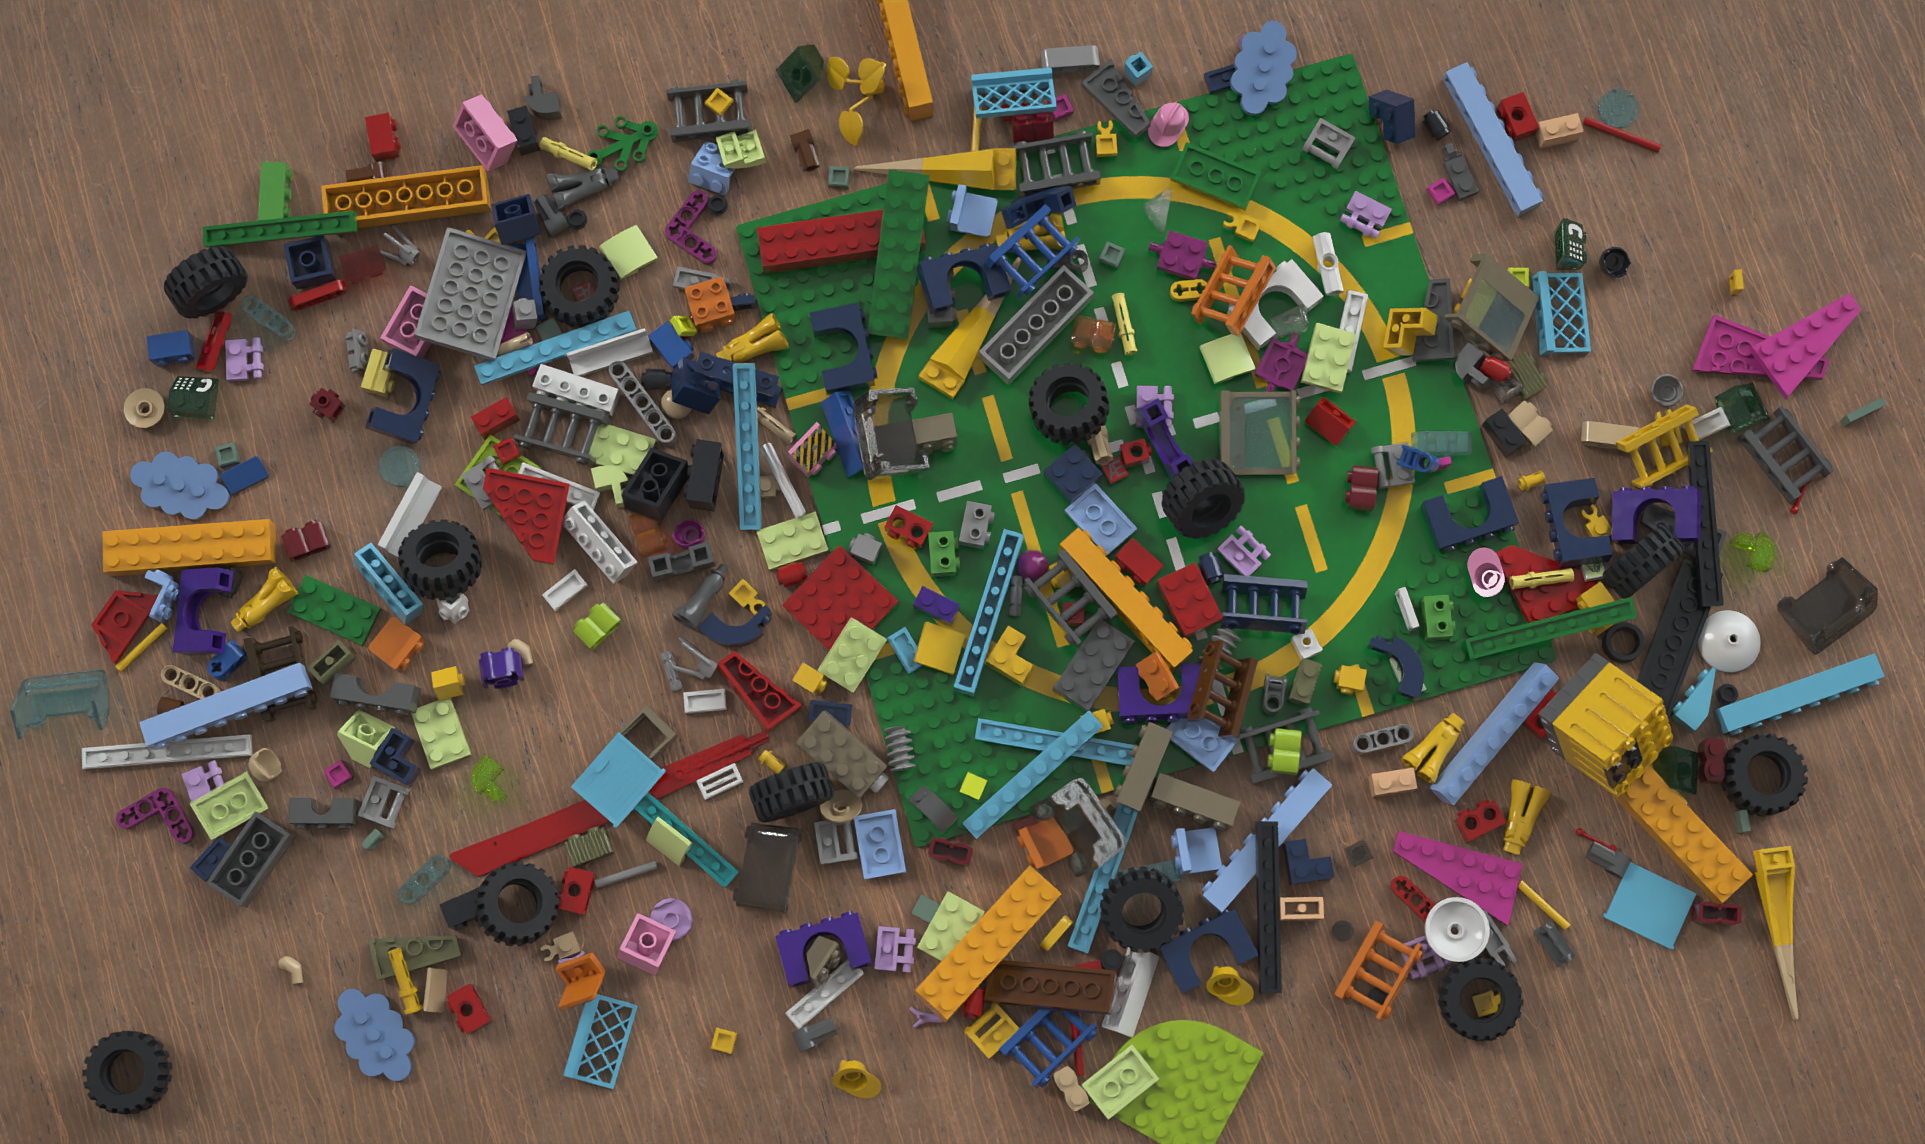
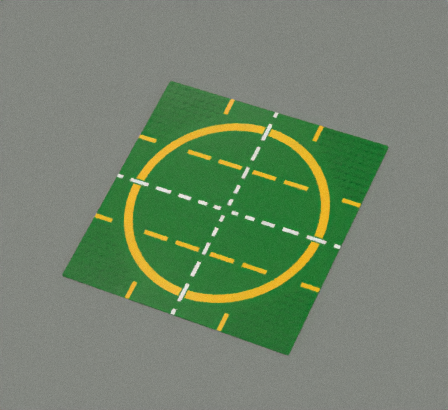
M1352 54L1292 69L1293 77L1285 85L1287 91L1283 101L1275 105L1267 104L1265 110L1257 116H1250L1242 110L1240 105L1242 96L1236 94L1231 88L1175 102L1187 110L1189 121L1178 140L1167 147L1155 145L1150 140L1148 129L1135 139L1115 119L1110 120L1113 123L1110 134H1116L1117 156L1097 157L1095 137L1096 135H1101L1097 130V124L1054 136V138L1075 135V133L1080 131L1092 132V143H1087L1091 168L1094 171L1099 170L1100 185L1072 189L1077 206L1061 213L1066 239L1071 243L1078 237L1080 240L1076 244L1077 250H1083L1088 256V268L1085 272L1075 273L1072 270L1070 271L1094 292L1093 300L1010 385L1006 384L979 359V352L963 386L953 400L918 379L930 357L986 295L981 277L971 268H953L954 281H950L951 288H955V300H952V308H956L957 320H953V327L928 328L927 302L917 272L908 339L869 334L870 340H866L867 348H872L874 359L870 360L871 367H876L878 379H874L875 386L852 390L851 394L874 457L875 453L870 430L872 427L953 413L957 434V446L951 451L943 452L940 449L933 451L929 455L913 454V457L908 459H901V457L892 458L893 460L887 463L876 461L878 465L876 468L859 471L851 477L847 476L838 449H836V454L829 461L826 459L821 464V470L816 475L812 474L808 478L830 554L840 545L851 556V550L848 548L852 538H857L858 534L864 535V533H868L874 536L876 541L882 543V549L874 566L854 558L899 601L896 607L873 631L887 639L890 635L906 627L917 647L925 622L965 634L953 675L924 665L908 674L888 640L865 674L885 745L887 746L891 743L885 740V737L891 734L885 733L884 729L906 726L904 727L905 730L911 731L910 734L906 735V738L912 739V742L908 743L907 746L913 747V750L909 751L908 754L914 756L913 759L909 760V763L915 764V767L903 771H894V776L916 847L929 845L933 838L950 839L970 833L963 825V822L1043 752L975 740L978 718L1064 733L1081 718L1080 716L1085 714L1084 711L1053 692L1054 685L1079 648L1075 645L1071 646L1064 638L1066 634L1035 596H1029L1024 589L1026 587L1025 581L1022 582L1021 615L1018 617L1010 616L1009 614L1011 587L1013 586L1010 581L986 657L987 660L1008 626L1025 635L1026 641L1017 655L1031 663L1033 669L1024 684L1020 686L986 665L985 660L974 697L954 691V684L1003 530L1007 529L1024 535L1019 556L1028 550L1039 551L1046 557L1049 567L1059 561L1057 556L1060 543L1078 528L1064 512L1070 505L1043 476L1044 470L1071 448L1074 442H1069V445H1062V441L1054 443L1051 442L1050 437L1045 438L1042 436L1041 431H1038L1035 427L1028 404L1029 391L1032 386H1035V379L1037 377L1041 378V373L1044 370L1050 371L1052 366L1056 364L1059 367L1067 362H1070V365L1080 363L1082 368H1085V366L1092 368L1093 373L1097 372L1101 377V381H1104L1110 409L1109 415L1106 416L1107 422L1105 426L1113 459L1120 457L1122 461L1119 451L1121 444L1144 439L1145 443L1151 447L1152 456H1149L1148 463L1126 468L1129 476L1109 485L1101 465L1096 464L1091 447L1088 446L1087 441L1083 439L1080 440L1081 444H1076L1103 474L1102 480L1097 485L1137 528L1129 538L1107 556L1110 562L1112 560L1117 562L1115 556L1133 537L1163 564L1162 570L1146 587L1135 583L1134 588L1138 592L1142 591L1149 598L1148 603L1153 608L1156 606L1161 610L1164 615L1162 618L1167 623L1171 622L1177 628L1156 585L1157 580L1196 562L1199 568V557L1214 552L1215 556L1218 557L1223 574L1241 575L1217 551V548L1231 535L1237 540L1241 538L1236 532L1240 526L1252 532L1253 537L1260 544L1263 543L1267 547L1266 550L1271 554L1266 561L1260 555L1257 557L1262 564L1250 576L1308 581L1305 599H1300V619H1307L1306 630L1312 629L1320 647L1323 649L1320 654L1308 659L1322 665L1316 687L1314 688L1315 691L1310 700L1311 703L1303 707L1287 701L1301 661L1290 640L1295 636L1294 634L1230 629L1241 639L1240 642L1233 641L1237 646L1236 649L1229 647L1232 653L1231 657L1236 660L1250 657L1258 660L1240 729L1247 726H1252V728L1263 726L1298 715L1301 709L1312 707L1313 710L1317 709L1320 714L1312 716L1318 731L1529 669L1534 662L1547 664L1556 660L1551 639L1470 660L1465 639L1527 624L1506 582H1504L1500 592L1494 596L1484 597L1475 591L1468 571L1467 563L1469 556L1478 548H1488L1496 553L1511 545L1519 547L1514 531L1506 534L1500 531L1494 533L1495 537L1487 540L1479 538L1475 540L1474 544L1464 547L1463 544L1455 546L1456 549L1444 553L1442 550L1437 552L1420 506L1423 501L1443 495L1450 515L1458 525L1465 528H1477L1483 525L1487 517V509L1479 486L1482 482L1494 479L1496 476L1464 381L1457 374L1455 355L1454 360L1413 362V355H1394L1383 348L1390 309L1424 308L1429 278L1375 118L1369 115V100ZM1162 106L1144 111L1150 123ZM1320 118L1355 137L1353 144L1337 170L1330 163L1314 154L1302 151L1304 144ZM1109 121L1101 123L1102 128H1108ZM1314 140V146L1337 158V152ZM1186 142L1261 172L1245 211L1170 180ZM1079 145L1067 147L1072 173H1082L1084 169ZM1059 148L1047 150L1052 176L1054 178L1062 177L1064 173ZM1039 152L1027 154L1032 180H1042L1044 176ZM1019 155L1016 156L1015 190H990L966 186V193L995 198L997 200L991 234L988 238L950 230V222H947V215L949 209L953 210L954 203L951 202L953 190L957 191L958 185L929 181L923 222L925 250L919 252L918 265L926 257H933L935 259L948 252H952V254L960 253L965 248L974 250L987 243L996 245V236L1003 235L1005 231L1011 230L1006 228L1001 209L1011 205V201L1020 198L1019 184H1022L1024 179ZM887 183L742 223L736 227L762 320L773 313L779 322L780 331L785 336L789 348L786 350L772 351V355L780 377L797 441L816 422L834 441L821 405V401L830 396L826 395L822 371L846 366L855 359L858 353L856 341L847 334L834 333L814 337L809 312L858 303L859 309L863 308L865 321H862L863 328L868 329L877 257L764 274L757 228L884 209ZM1355 191L1392 209L1382 229L1374 225L1373 229L1380 232L1376 239L1371 236L1366 237L1362 235L1363 232L1353 227L1350 229L1346 227L1347 224L1340 221L1343 213L1349 217L1352 216L1351 213L1345 210ZM1228 212L1235 213L1239 219L1244 214L1262 222L1253 243L1234 235L1235 228L1226 229L1223 227L1224 221L1228 223L1233 222L1231 218L1227 217ZM1359 217L1357 218V221L1368 225L1369 222ZM1022 223V224H1020V225H1018V226H1016V227H1014V228L1021 227L1024 223ZM1169 230L1208 242L1205 259L1217 262L1215 269L1228 245L1234 248L1239 256L1238 258L1258 263L1263 255L1270 257L1276 267L1284 261L1287 263L1293 259L1322 293V301L1305 314L1289 295L1273 291L1261 297L1258 307L1262 317L1276 332L1275 339L1289 343L1292 334L1297 333L1294 341L1298 334L1301 338L1296 347L1306 354L1309 351L1316 323L1339 329L1348 290L1368 294L1352 371L1346 374L1342 392L1336 393L1301 383L1304 369L1293 389L1296 390V395L1300 397V406L1296 408V416L1300 417V428L1296 429V437H1300V449H1296V457L1300 458V470H1296L1294 475H1236L1245 490V501L1242 504L1241 512L1237 514V518L1229 523L1227 528H1222L1219 530V533L1211 534L1210 537H1200V539L1187 538L1179 534L1163 512L1162 495L1164 490H1166V485L1172 480L1143 428H1136L1134 409H1136L1137 386H1158V394H1164V386H1172V394H1174L1172 412H1174V419L1172 420V427L1168 429L1178 447L1184 454H1189L1193 463L1196 461L1202 462L1205 459L1220 461L1219 392H1265L1268 383L1254 375L1270 342L1258 351L1241 331L1256 369L1252 372L1235 376L1231 380L1214 384L1200 346L1230 335L1231 332L1225 325V322L1205 317L1201 325L1198 324L1191 315L1193 306L1198 300L1176 302L1170 297L1172 284L1190 279L1157 270L1160 260L1159 253L1148 250L1150 242L1162 246L1166 241ZM1323 232L1330 233L1334 252L1338 258V269L1344 290L1343 293L1334 296L1325 295L1312 239L1314 235ZM1051 234L1040 235L1037 237L1047 236ZM1107 241L1126 249L1117 269L1099 261ZM1038 249L1025 251L1042 269L1048 264V259ZM1009 252L1005 255L1007 257L1006 260L1011 265L1018 258L1014 252ZM1077 258L1074 260V263L1081 265L1084 263V260ZM1023 261L1021 262L1017 272L1029 282L1036 274ZM1323 262L1325 267H1333L1331 262ZM1234 265L1229 275L1249 280L1254 271ZM1202 267L1197 279L1208 283L1215 269L1211 270ZM1050 269L1034 284L1036 288L1028 296L1023 294L1020 298L1016 295L1021 287L1014 279L1010 284L1011 292L1008 296L1004 297L980 350L1059 269ZM1224 282L1219 292L1240 297L1245 288ZM1197 285V288L1191 291H1198V294H1202L1204 289ZM1177 287L1174 293H1178V296H1182V292H1186L1188 290L1182 291L1180 287ZM1117 293H1124L1131 327L1135 330L1134 340L1138 352L1132 355H1125L1122 338H1119L1118 334L1120 329L1112 295ZM1215 299L1210 309L1227 314L1230 307L1228 306L1229 303ZM1120 307L1122 319L1124 321L1122 307ZM1125 327V332H1126V336H1127V341H1129V337H1128V333H1127V328ZM1277 387L1274 390V392H1288L1282 388ZM1066 392L1059 395L1052 402L1050 410L1061 416H1071L1077 414L1086 406L1088 398L1078 392ZM1323 397L1356 421L1337 446L1305 423V419ZM1249 399L1244 401L1246 467L1290 466L1289 400ZM1408 442V446L1435 455L1437 458L1450 456L1452 463L1448 469L1433 473L1413 470L1414 484L1378 489L1377 484L1375 507L1372 512L1347 509L1348 503H1344L1346 490L1349 491L1350 483H1346L1348 470L1351 471L1353 465L1376 468L1375 457L1371 453L1372 447ZM1134 449L1131 451V454L1134 457H1140L1142 455L1141 451L1138 449ZM1387 453L1382 454L1387 480H1392ZM1428 458L1424 461L1425 468H1427V463L1430 461ZM967 501L991 505V512H995L993 525L989 524L987 532H991L989 544H984L983 550L959 545ZM895 505L932 522L933 529L931 532L953 531L954 537H958L959 549H955V557H959L960 570H956V576L931 577L929 537L922 549L919 547L913 549L905 544V540L901 538L895 540L887 535L885 525ZM896 520L893 526L900 529L905 523L902 520ZM915 529L911 534L913 537L919 538L923 535V531ZM1247 542L1243 544L1250 553L1254 551ZM1015 565L1012 576H1019L1017 565ZM1120 570L1124 577L1129 576L1131 578L1132 575L1127 570L1125 572ZM1222 577L1220 578L1221 582L1209 585V582H1206L1221 615H1223V612L1228 613L1229 593H1222ZM1050 581L1039 589L1046 599L1059 590L1058 587L1054 588ZM922 586L960 604V610L951 627L913 609V603ZM1075 587L1053 604L1052 607L1061 615L1063 602H1077L1084 597L1085 591L1081 587ZM1403 587H1406L1419 623V627L1410 632L1406 627L1395 592ZM1237 594V613L1249 614L1250 595ZM1449 595V600L1453 601L1454 610L1451 613V620L1455 621L1456 632L1448 640L1425 641L1420 600L1424 596ZM1258 596V615L1270 616L1271 597ZM1279 597V617L1291 618V598ZM1094 602L1084 606V622L1097 613L1099 608ZM1118 616L1112 622H1109L1107 618L1105 620L1102 619L1135 641L1119 667H1137V663L1152 654ZM1221 623L1187 638L1193 646L1191 647L1193 652L1190 658L1183 664L1200 663L1198 662V657H1204L1202 651L1207 646V642H1212L1211 638L1213 635L1218 636L1216 630L1218 628L1222 629ZM1070 627V628H1071L1072 631H1074V630L1077 629L1078 627ZM1092 628L1079 637L1081 645ZM1380 636L1386 638L1390 644L1394 637H1398L1415 650L1423 666V683L1426 687V690L1421 692L1419 699L1415 701L1396 694L1399 681L1389 661L1391 657L1367 648L1372 637ZM1303 639V644L1310 645V641ZM1220 661L1223 669L1217 668L1216 671L1233 679L1235 668ZM1342 665L1367 670L1364 690L1361 693L1353 692V695L1341 693L1340 689H1336V683L1333 682L1335 670H1339ZM1181 666L1172 673L1179 686L1176 690L1177 694L1156 701L1151 696L1148 685L1140 677V691L1144 699L1158 706L1174 702L1182 690ZM1117 669L1090 710L1091 713L1105 709L1106 713L1111 712L1114 724L1110 725L1111 729L1096 733L1091 738L1139 746L1142 738L1138 737L1142 726H1147L1148 723L1146 721H1137L1136 724H1125V722L1120 721ZM1266 673L1273 677H1287L1283 706L1278 714L1274 716L1265 714L1262 709L1263 686ZM1214 679L1211 690L1228 699L1230 687ZM1209 699L1206 710L1223 718L1225 707ZM1267 701V705L1269 708H1278V705L1275 701ZM1305 719L1293 722L1295 731H1301V735L1309 733ZM1158 720L1157 723L1153 724L1167 729L1172 722ZM1285 726L1277 727V729H1285ZM1265 732L1253 735L1256 748L1268 745ZM1245 738L1239 739L1226 757L1248 751ZM1169 740L1154 778H1157L1159 773L1168 775L1201 764ZM1069 756L992 826L1116 790L1118 784L1123 785L1125 777L1122 774L1126 765ZM968 772L987 780L979 800L959 792ZM923 785L932 791L958 818L944 833L931 824L924 814L909 801Z

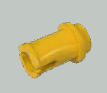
M1540 470L1526 477L1524 475L1521 476L1517 482L1521 491H1529L1531 487L1546 483V478Z
M765 750L758 759L761 761L760 764H765L776 774L780 773L786 764L772 755V751L768 752Z

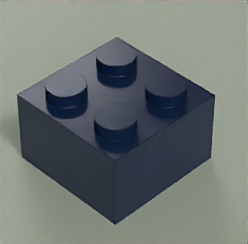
M530 194L491 204L494 225L501 245L513 244L518 240L534 238L536 235L541 234Z
M316 236L283 244L290 280L296 289L337 280L330 245L325 236Z
M1074 444L1044 470L1043 476L1066 502L1071 505L1092 485L1101 481L1103 474L1080 448Z

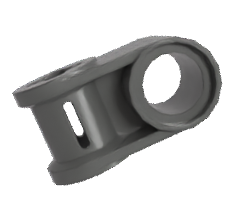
M1267 673L1265 675L1262 709L1269 716L1278 714L1283 706L1287 686L1286 676L1279 678L1270 676ZM1267 701H1275L1278 705V708H1269L1267 705Z

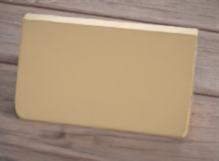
M435 968L427 970L424 1011L443 1013L448 976L447 970Z

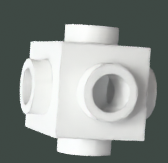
M462 593L457 594L455 598L447 597L446 600L436 599L439 615L444 620H450L454 624L460 619L465 618L470 611L467 603L468 599Z

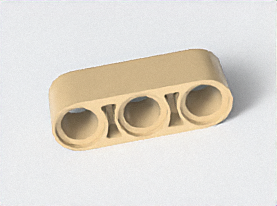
M1585 421L1582 422L1580 443L1586 446L1619 450L1616 441L1641 428Z
M167 665L161 671V679L165 683L196 698H206V693L211 688L214 689V694L222 692L218 686L176 666ZM176 671V678L170 681L169 675L171 672ZM191 680H195L194 688L188 689V683Z

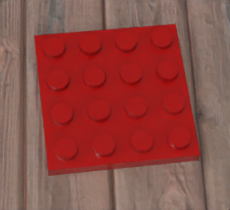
M839 545L782 606L830 651L851 617L874 630L896 607L899 601Z

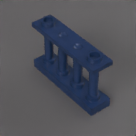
M700 352L694 372L700 373L703 379L720 384L721 391L734 395L733 364L735 362ZM755 369L756 401L776 408L782 392V387L777 386L780 377Z
M1224 574L1222 593H1229L1228 613L1223 612L1221 627L1284 632L1294 635L1305 634L1307 619H1300V599H1305L1308 581ZM1237 594L1250 595L1249 614L1237 613ZM1258 596L1271 597L1270 616L1258 615ZM1279 597L1292 599L1291 618L1279 617Z

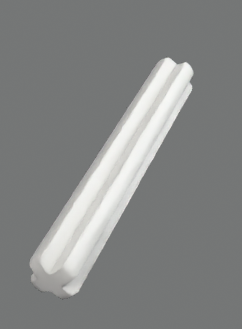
M764 444L761 446V451L795 517L800 518L804 516L806 511L772 444Z

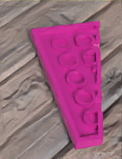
M1849 293L1756 344L1750 349V352L1786 400L1861 311V308Z

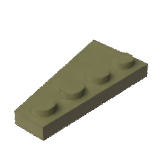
M457 935L368 939L378 980L395 976L388 952L393 949H402L409 972L462 956Z

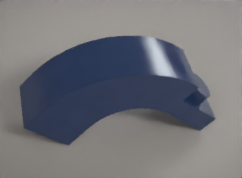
M1071 186L1041 190L1010 202L1011 205L1001 209L1006 228L1013 229L1028 221L1045 204L1051 209L1049 214L1064 213L1077 205Z
M765 605L749 622L741 626L727 625L714 613H711L698 626V629L709 640L718 645L742 647L752 644L764 635L760 627H765L772 620L770 617L772 611Z
M1380 636L1372 637L1367 648L1391 657L1400 668L1401 680L1396 694L1415 701L1419 699L1424 682V672L1421 660L1415 650L1398 637H1394L1391 644L1388 643L1386 638Z

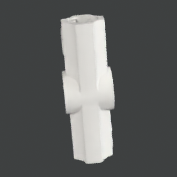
M1326 232L1314 235L1312 239L1325 295L1334 296L1343 293L1344 290L1338 269V258L1334 252L1331 235ZM1329 261L1333 267H1325L1323 262Z

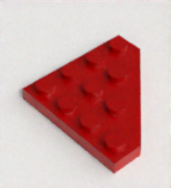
M487 468L483 485L486 495L534 562L554 565L570 484Z
M1514 545L1496 552L1504 572L1505 582L1527 623L1562 615L1578 607L1576 599L1598 584L1597 580L1585 582L1581 570L1573 567L1559 568L1558 562ZM1572 568L1574 572V581L1538 585L1536 588L1531 589L1529 587L1511 589L1509 582L1511 576L1527 575L1528 572L1542 573Z

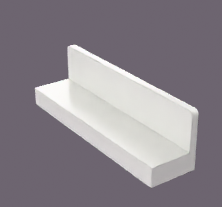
M644 328L566 354L573 374L582 377L607 369L614 361L626 363L654 353Z
M417 472L381 537L378 546L399 557L398 551L399 547L402 546L401 542L405 537H409L408 533L412 529L416 530L418 525L424 523L442 487Z
M1128 947L1115 985L1111 1015L1105 1014L1101 1027L1133 1037L1159 960L1158 955L1151 952L1143 953L1142 949H1138V952H1132Z

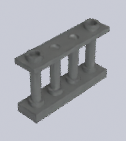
M733 80L731 83L686 88L674 86L666 90L668 101L674 100L676 126L670 128L672 142L716 138L735 131L736 135L751 132V120L744 117L742 93L748 92L747 82ZM716 88L725 94H734L735 121L727 122L724 120V114L721 117L716 114L715 123H705L702 97L711 96ZM694 98L695 125H684L682 99Z
M1080 131L1071 136L1031 143L1022 141L1013 145L1012 148H1016V156L1019 155L1024 179L1022 184H1019L1020 197L1055 187L1071 186L1072 189L1100 185L1099 170L1094 171L1091 168L1087 143H1092V132ZM1079 145L1084 169L1082 173H1072L1067 147ZM1059 148L1064 174L1062 177L1054 178L1051 174L1047 150ZM1039 152L1044 176L1042 180L1034 181L1031 178L1027 157L1029 153Z
M529 392L527 401L532 405L533 411L524 436L514 434L513 437L519 443V446L525 449L534 447L576 459V462L587 465L588 462L595 464L596 460L589 452L598 426H601V424L608 426L610 417L605 412ZM548 409L551 410L552 416L543 442L532 439L541 411ZM566 414L570 415L571 421L562 447L553 445L551 441L559 418ZM585 419L589 420L590 426L581 452L571 450L570 446L578 423Z
M1780 406L1773 412L1776 416L1774 420L1756 433L1750 429L1738 437V440L1786 501L1791 503L1802 495L1799 492V488L1821 473L1825 478L1834 470L1829 460L1822 457L1795 423L1791 412ZM1782 424L1789 434L1769 449L1764 448L1760 443V439ZM1795 440L1802 451L1784 464L1778 465L1773 456ZM1808 457L1815 467L1795 482L1790 481L1786 472Z
M1063 549L1058 553L1057 559L1059 561H1057V565L1034 583L1027 577L1024 589L1030 597H1036L1066 634L1064 638L1071 646L1075 645L1079 648L1081 646L1079 639L1081 635L1102 619L1105 620L1107 618L1109 622H1112L1117 618L1118 613L1067 551ZM1067 570L1072 576L1071 580L1046 599L1039 589L1060 572ZM1075 587H1081L1085 591L1084 597L1059 615L1052 605ZM1094 602L1099 608L1097 613L1072 631L1065 621L1088 603L1092 604Z
M1312 707L1301 709L1300 714L1256 728L1247 726L1240 729L1238 739L1245 738L1254 767L1252 769L1253 773L1248 774L1251 783L1254 784L1283 775L1271 773V767L1265 769L1261 765L1253 735L1265 732L1269 745L1270 733L1274 734V728L1284 725L1286 730H1295L1293 722L1305 719L1314 750H1312L1313 754L1305 756L1300 749L1298 769L1333 759L1332 751L1325 750L1321 746L1312 717L1320 714L1319 710H1313ZM1269 746L1270 751H1271V754H1272V752H1273V746Z

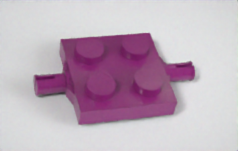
M1170 230L1162 246L1150 242L1148 248L1150 251L1159 253L1160 260L1157 270L1190 280L1197 279L1202 267L1214 270L1217 263L1205 259L1208 242Z
M1293 333L1289 343L1272 338L1254 375L1268 383L1265 392H1269L1270 389V392H1274L1276 387L1288 392L1294 389L1304 369L1308 355L1296 347L1301 338L1299 334L1294 341L1297 333Z

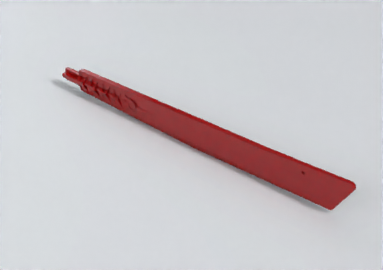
M765 731L748 738L741 734L664 766L661 769L664 768L666 772L649 790V793L658 800L752 755L751 750L770 742ZM583 800L518 828L450 854V859L474 875L482 876L492 872L497 867L503 866V864L523 859L566 841L570 836L585 833L593 827L604 825L610 821L588 801Z

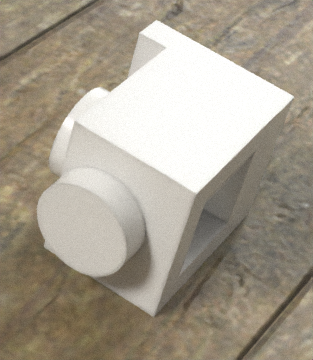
M1311 628L1306 630L1305 634H1297L1290 639L1300 660L1302 658L1309 659L1323 651ZM1303 639H1308L1310 645H1304Z

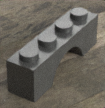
M335 673L330 698L336 700L338 705L349 706V703H354L356 707L362 709H369V706L376 707L377 711L388 712L389 709L396 710L395 713L408 715L409 712L416 713L421 688L411 684L394 682L385 693L373 696L369 695L364 689L362 679L353 675Z

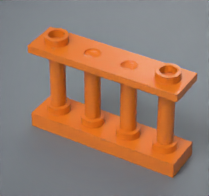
M1228 245L1199 300L1193 306L1191 315L1200 325L1205 317L1225 322L1231 334L1239 336L1273 275L1276 266L1270 257L1264 255L1258 263L1238 258L1239 256L1234 248ZM1234 265L1254 271L1249 280L1231 276L1229 273ZM1224 282L1245 288L1240 297L1219 292ZM1214 300L1235 305L1229 315L1210 309Z
M1375 920L1334 995L1342 1002L1346 998L1350 999L1351 997L1378 1012L1376 1019L1382 1023L1384 1019L1387 1020L1393 1010L1391 1006L1415 962L1418 964L1421 961L1424 952H1422V945L1418 942L1415 948L1412 949L1386 935L1384 924ZM1383 942L1409 956L1404 968L1375 953L1376 950L1374 948L1376 944ZM1372 960L1398 974L1399 976L1395 984L1391 986L1365 972L1364 966L1366 962ZM1362 979L1388 993L1383 1005L1356 991L1355 987H1353L1356 980Z

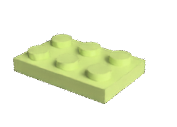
M1316 323L1301 383L1341 393L1356 334Z
M601 424L597 428L589 454L596 460V465L616 466L625 474L633 476L650 448H655L657 440L609 424L608 426Z
M816 512L757 530L769 571L829 552Z
M851 617L819 666L818 672L854 693L887 639Z
M452 698L437 700L418 707L416 713L411 712L431 770L472 755Z
M248 771L190 802L193 811L211 840L249 820L255 811L261 813L268 809L265 800Z
M947 891L917 948L942 961L983 917L985 911Z
M1130 1045L1081 1085L1105 1117L1110 1119L1159 1078L1135 1047Z

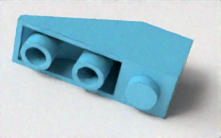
M1714 667L1709 670L1704 669L1697 677L1699 682L1695 686L1691 685L1684 693L1687 696L1684 701H1678L1673 707L1672 711L1674 713L1670 718L1688 733L1696 731L1708 716L1716 671Z

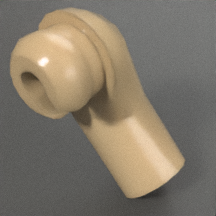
M514 639L508 643V647H512L514 652L520 653L523 666L533 665L529 645L519 639Z
M289 956L281 958L278 965L281 969L291 973L292 984L303 983L301 964Z

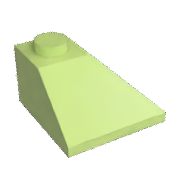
M358 709L338 731L337 735L352 760L371 768L372 765L369 763L391 728L395 729V727Z

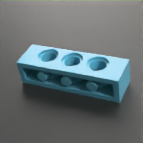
M372 543L354 553L353 564L404 625L422 614L423 603L408 588V585Z

